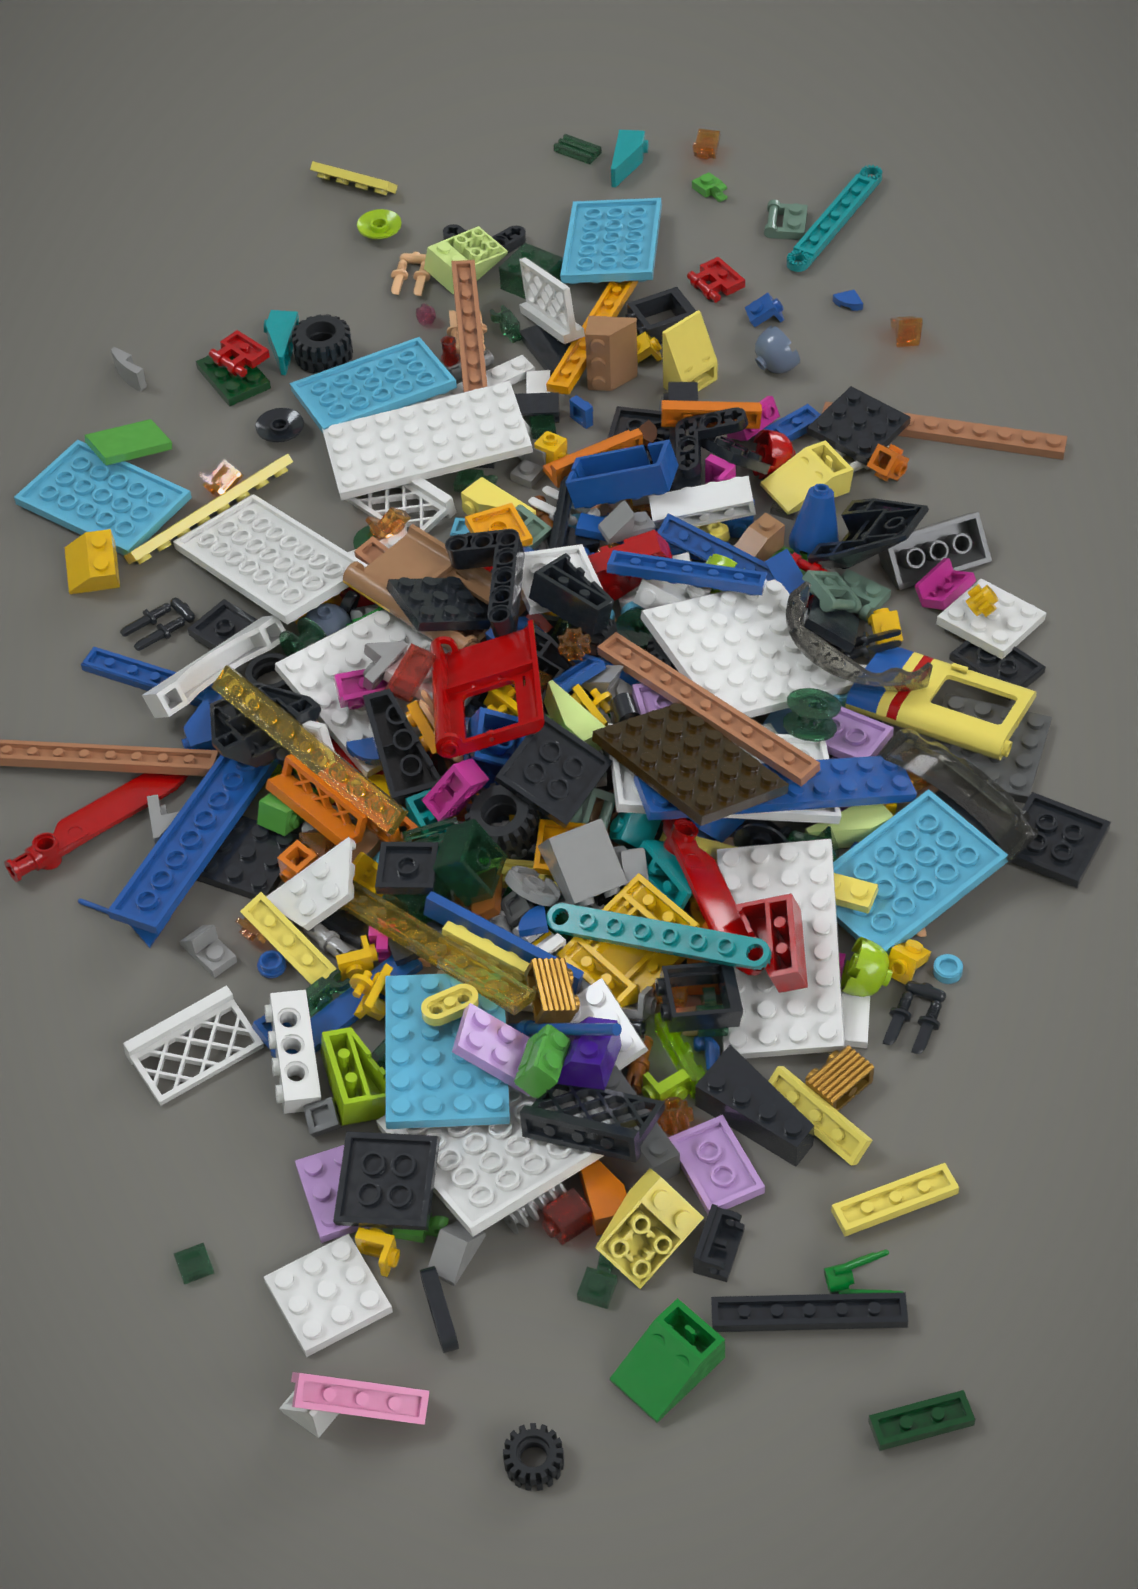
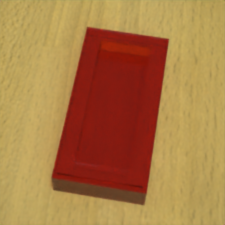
M411 643L385 689L390 688L395 697L411 703L431 669L436 655Z

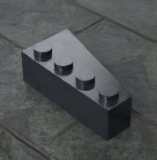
M389 688L363 695L392 805L399 806L406 804V798L432 789L442 777L437 772L431 758L426 753L417 734L412 729L407 717Z
M731 1045L727 1047L695 1085L696 1107L714 1118L723 1115L731 1128L796 1167L812 1148L814 1125Z

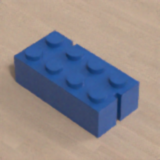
M670 440L648 444L647 447L653 464H650L644 445L577 457L565 483L574 508L584 507L589 509L599 504H615L625 499L637 500L643 496L652 494L662 495L670 491L679 466Z

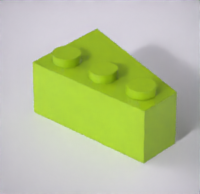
M352 1027L322 1032L320 1054L333 1097L336 1101L342 1126L375 1120L386 1115V1071L384 1068L379 1067L371 1057L372 1053Z

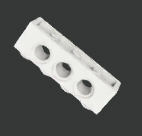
M306 990L270 993V1004L265 1005L264 1008L266 1023H272V1031H268L269 1048L275 1049L276 1058H272L273 1076H279L280 1085H275L277 1103H282L284 1114L304 1112L303 1106L321 1100ZM289 1022L294 1024L295 1026L284 1027L282 1024ZM295 1049L298 1053L289 1054L286 1050ZM299 1076L302 1080L292 1081L289 1077Z

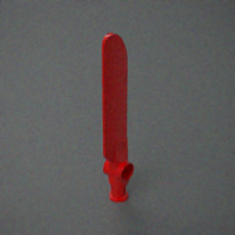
M141 774L61 819L57 823L54 833L46 832L34 837L32 845L25 849V853L13 860L8 859L4 861L9 875L15 882H19L24 875L33 870H52L57 868L61 864L64 855L147 808V796L158 794L159 800H161L184 784L189 775Z
M686 818L662 820L663 832L666 836L663 844L664 848L676 856L710 930L750 937L717 862L699 848L695 838L698 834L696 825ZM752 948L750 953H748L749 960L757 961L760 957L756 948ZM736 967L738 970L751 976L760 975L764 970V967L761 970Z

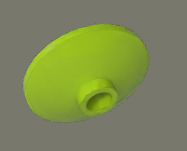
M386 209L369 211L363 214L357 221L359 233L370 239L391 237L400 230L402 225L400 216Z

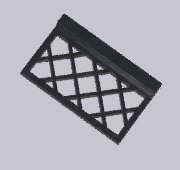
M556 1084L536 1099L532 1106L524 1105L520 1111L522 1137L637 1163L641 1156V1145L665 1110V1101L610 1089L601 1090ZM556 1089L568 1092L555 1097L553 1096V1093ZM588 1096L596 1098L583 1103L580 1100ZM574 1101V1103L576 1104L561 1109V1107L559 1106L561 1104ZM616 1102L624 1104L623 1106H619L613 1109H610L608 1106ZM551 1107L555 1109V1111L546 1110ZM602 1107L604 1110L593 1115H589L587 1112ZM642 1109L652 1110L651 1112L642 1115H638V1113L636 1112ZM581 1113L583 1118L573 1115ZM629 1113L632 1118L619 1122L616 1117ZM610 1120L612 1124L604 1123L602 1121ZM635 1126H638L640 1130H635V1129H630V1128L635 1127Z

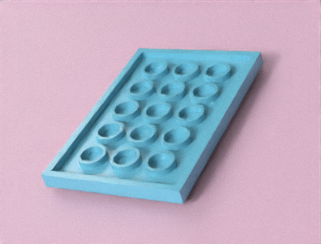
M661 198L573 201L560 275L561 282L578 284L585 282L601 283L614 281L620 283L624 281L644 282L653 280L662 210Z
M417 337L290 383L293 394L323 433V430L334 424L403 408L417 402H424L428 398L439 394H446L450 390L456 389L457 383L456 379L424 341Z
M80 440L75 441L14 496L16 505L80 535L85 532L111 529L116 543V552L122 555L130 553L150 539L192 498L190 490L126 461L106 466L91 448Z
M928 789L833 862L834 873L878 884V893L869 914L836 905L837 923L856 940L859 937H864L877 943L889 956L892 947L905 943L1005 865L1008 862V854Z
M504 971L385 976L386 1129L510 1124L508 1084L452 1052L461 1018L441 1026H431L424 1022L421 1013L422 1002L427 997L458 984H469L478 991V1008L506 1023Z

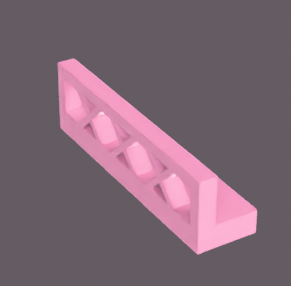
M292 1372L291 1382L296 1383L292 1407L425 1425L429 1398L428 1390Z

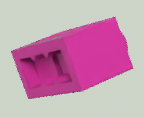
M472 758L453 764L422 799V802L438 821L458 815L471 801L470 798L474 794L476 795L479 789L489 781V778Z

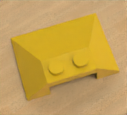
M640 873L602 909L700 927L699 923ZM573 937L557 953L560 959L564 957L567 963L584 972L583 979L590 986L602 978L621 1007L637 1003L639 994L647 986L654 987L655 990V979L660 978L662 966L680 965L686 959L685 957Z

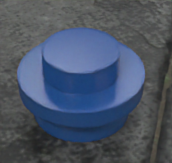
M274 950L264 952L257 963L259 973L266 978H276L282 975L287 967L285 958Z

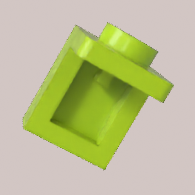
M681 1069L658 1083L649 1072L643 1074V1087L641 1090L646 1098L665 1101L666 1108L673 1103L683 1101L690 1094V1076L684 1069Z

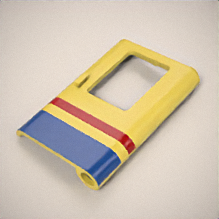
M897 647L878 652L874 655L852 685L845 707L856 713L1001 760L1003 756L1008 757L1012 747V741H1009V739L1035 700L1037 693L1036 691L968 670V667L956 663L950 664ZM948 679L1016 701L1003 723L999 725L931 703L940 687ZM913 682L920 683L926 686V688H922L916 684H913Z

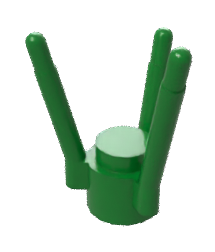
M887 1249L863 1255L844 1264L824 1268V1276L829 1293H897L903 1291L849 1289V1285L855 1284L852 1269L889 1255V1250Z

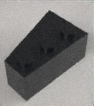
M565 553L534 572L529 599L556 614L562 620L571 623L582 632L593 636L608 626L614 600L595 581L590 582L584 576L585 571L581 567L576 568L570 562L571 557Z

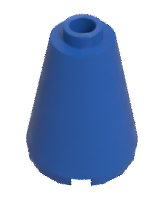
M816 484L809 488L789 535V546L798 554H800L801 550L807 552L808 557L819 543L839 542L834 492L825 484Z

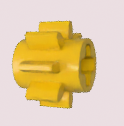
M977 584L967 592L970 598L966 600V603L976 616L983 613L987 617L997 609L994 604L999 599L988 585L981 588Z

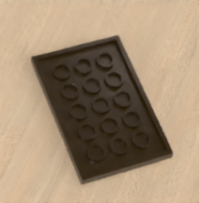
M673 703L669 706L607 725L606 727L594 730L592 734V741L699 826L788 794L789 784L702 718L686 710V706L680 703Z

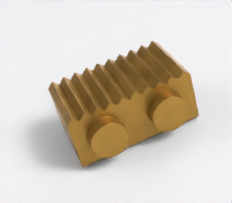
M564 957L561 959H532L525 970L524 976L526 977L535 1023H570L579 1011L580 1001L578 995L573 993L574 976L572 970L567 968L566 959Z
M847 1045L840 1052L838 1050L833 1051L822 1068L812 1069L806 1076L805 1082L809 1088L839 1111L852 1098H855L860 1091H863L865 1087L872 1083L874 1066L868 1060H865L863 1056H860L859 1053H856L855 1049H852L850 1045Z

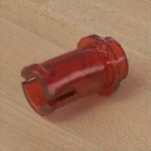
M445 336L441 339L443 351L441 361L445 366L451 367L458 363L460 357L456 350L455 337Z

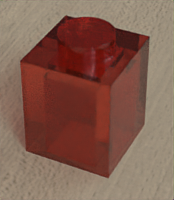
M574 1188L543 1207L544 1221L542 1226L548 1236L551 1238L556 1237L561 1245H564L593 1226L592 1209Z

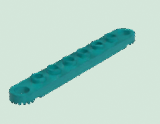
M873 164L872 166L862 167L861 171L854 176L793 247L791 253H788L786 263L788 269L794 272H802L808 269L880 184L883 175L881 167L878 168L877 165L874 167L875 165Z
M567 903L553 905L546 916L550 928L559 934L722 965L761 970L770 963L772 958L768 944L764 940L754 937ZM567 912L569 914L567 922L557 925L555 923L557 914ZM752 948L763 949V956L759 960H749L748 953H750Z

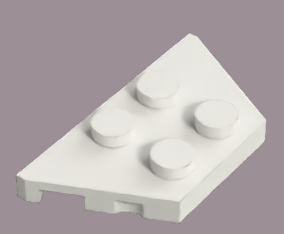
M350 837L346 838L266 897L287 918L309 931L354 899L353 877L355 876V865L352 863V850L356 849L355 841Z

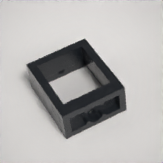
M674 287L627 303V314H625V317L637 318V336L646 331L651 338L655 337L662 344V332L693 314L696 310L679 288ZM670 309L675 317L652 325L645 319Z
M712 962L662 966L660 978L655 979V989L657 996H662L663 1004L660 1005L662 1022L667 1021L669 1033L740 1026L743 1007L733 966ZM718 983L723 1009L676 1013L671 987Z

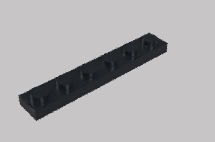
M906 1292L711 1297L712 1328L716 1332L908 1328Z

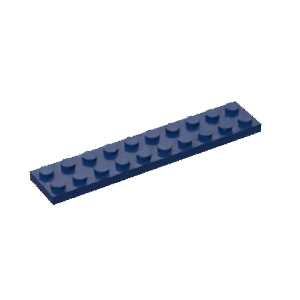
M220 755L107 910L109 918L158 935L279 764L277 758L267 766L255 768Z
M887 755L901 761L899 755ZM881 756L817 760L820 762V771L803 786L796 784L766 763H761L789 784L788 794L735 814L904 803L914 801L917 792L905 767ZM634 775L633 780L648 821L689 818L648 784Z

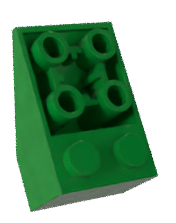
M677 1298L652 1322L612 1374L610 1381L658 1423L725 1358V1339Z

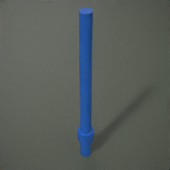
M522 1020L519 1023L508 1024L530 1038L547 1024L552 1025L565 1035L618 1036L622 1032V1027L618 1023L536 1024L533 1020Z

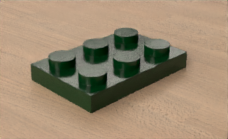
M209 355L196 361L197 369L229 407L271 389L270 381L257 366L252 369L245 365L244 368L247 369V374L245 377H241L228 372L225 366H219L214 363Z

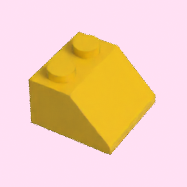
M111 529L85 532L64 547L69 594L120 588L116 543Z

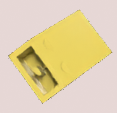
M699 310L662 332L663 388L668 391V382H698V391L717 380L718 361Z
M825 440L805 447L765 478L760 485L787 514H791L801 509L809 488L816 484L829 486L834 492V498L849 493L854 469Z
M649 1168L629 1190L595 1248L641 1289L704 1217L662 1177Z

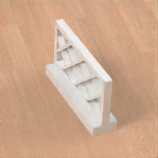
M526 257L519 259L526 302L519 304L520 312L563 344L585 337L584 328L575 322L570 287Z
M423 478L413 480L409 484L393 487H400L402 494L389 495V489H385V496L372 498V493H369L368 498L356 499L355 497L346 499V501L396 534L402 532L404 536L407 534V527H410L412 524L415 526L420 525V529L428 533L445 516L452 518L457 513L453 498ZM418 499L420 500V505L407 506V500ZM402 501V507L389 509V502ZM385 503L384 510L375 511L372 509V504ZM424 511H437L433 517L424 518ZM420 512V518L407 520V513ZM391 515H403V521L391 522L389 520Z
M227 985L123 1043L127 1059L131 1065L135 1066L160 1106L264 1048V1043L234 1001L233 994ZM231 1010L237 1017L235 1026L219 1024L221 1016ZM201 1027L212 1029L209 1041L193 1038L195 1030ZM217 1030L232 1033L229 1045L214 1042ZM237 1034L250 1036L254 1042L245 1048L234 1046ZM176 1041L186 1043L183 1056L167 1053L169 1045ZM191 1044L207 1047L203 1060L188 1057ZM212 1048L227 1051L226 1058L219 1063L208 1061ZM149 1056L160 1058L157 1070L144 1068L140 1061ZM165 1059L181 1062L178 1074L162 1072ZM186 1063L201 1066L200 1073L194 1077L182 1075ZM159 1078L174 1080L173 1089L162 1095L157 1088Z

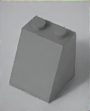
M602 818L551 837L538 846L567 904H577L578 906L585 907L595 903L593 897L604 894L605 898L611 897L621 891V886L627 884Z

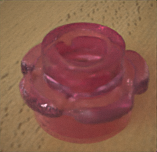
M423 303L421 307L416 309L418 322L422 326L427 324L431 326L434 319H436L434 308Z

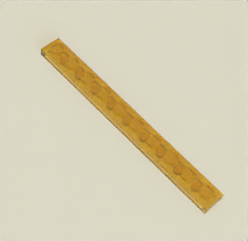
M227 665L224 667L212 685L216 692L386 833L391 835L395 833L408 814L405 808L235 669Z
M353 880L354 899L341 907L348 913L461 983L472 985L479 994L514 1016L536 1000L535 990Z

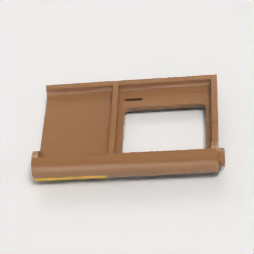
M412 524L402 539L364 568V565L358 561L351 563L344 572L343 583L414 628L386 589L388 579H400L402 577L410 579H421L424 577L447 578L454 576L461 579L473 596L489 605L492 573L483 567L464 570L453 568L445 544ZM522 596L520 598L519 616L527 609ZM489 629L484 630L477 637L474 635L465 637L456 630L425 631L420 633L431 640L441 636L450 637L456 642L458 648L462 649L486 641L485 633ZM441 644L448 651L451 650L448 644Z

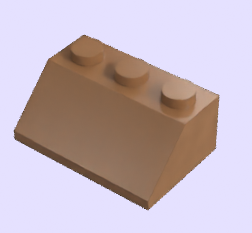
M589 316L585 333L588 390L612 391L638 376L637 318Z

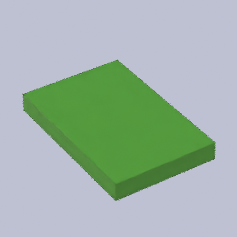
M151 419L85 435V443L106 466L172 449V441Z

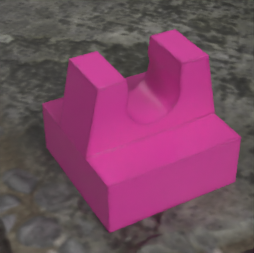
M369 926V942L374 944L376 952H379V963H382L391 956L388 938L399 934L398 926Z

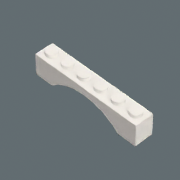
M274 615L261 617L144 693L142 697L154 718L170 717L190 704L201 691L220 677L247 661L270 651L288 639L289 636L280 619Z

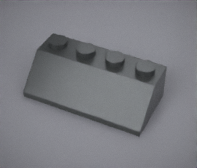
M979 512L963 514L915 529L907 540L879 553L881 565L897 590L914 586L943 558H949L953 569L956 571H962L992 561Z
M614 1065L606 1089L637 1095L618 1067ZM616 1102L608 1106L610 1109H613L619 1106H623L624 1104ZM642 1109L636 1112L638 1115L649 1113V1110ZM630 1113L616 1117L618 1122L632 1118ZM657 1122L641 1145V1156L637 1163L608 1156L598 1159L624 1184L626 1193L629 1192L649 1168L665 1181L680 1174V1153ZM635 1126V1127L630 1128V1129L640 1130L638 1126Z

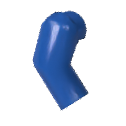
M708 1034L693 1038L694 1051H704L706 1071H708L720 1057V1047Z

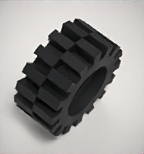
M530 1423L531 1429L526 1430L525 1425L519 1426L520 1433L517 1434L513 1430L510 1433V1440H505V1449H503L504 1467L510 1481L514 1479L517 1487L521 1488L522 1484H525V1490L531 1491L532 1485H537V1491L543 1490L544 1483L550 1487L553 1485V1478L557 1480L560 1478V1470L564 1469V1451L560 1437L557 1438V1434L553 1429L548 1432L546 1425L542 1424L541 1428L537 1429L536 1423ZM539 1447L545 1451L547 1457L542 1465L528 1467L521 1461L522 1453L528 1448Z

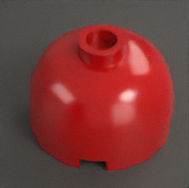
M764 429L758 432L753 442L757 443L756 451L752 452L763 456L762 461L769 464L770 468L767 475L752 470L755 476L759 475V479H765L796 455L792 443L786 435Z

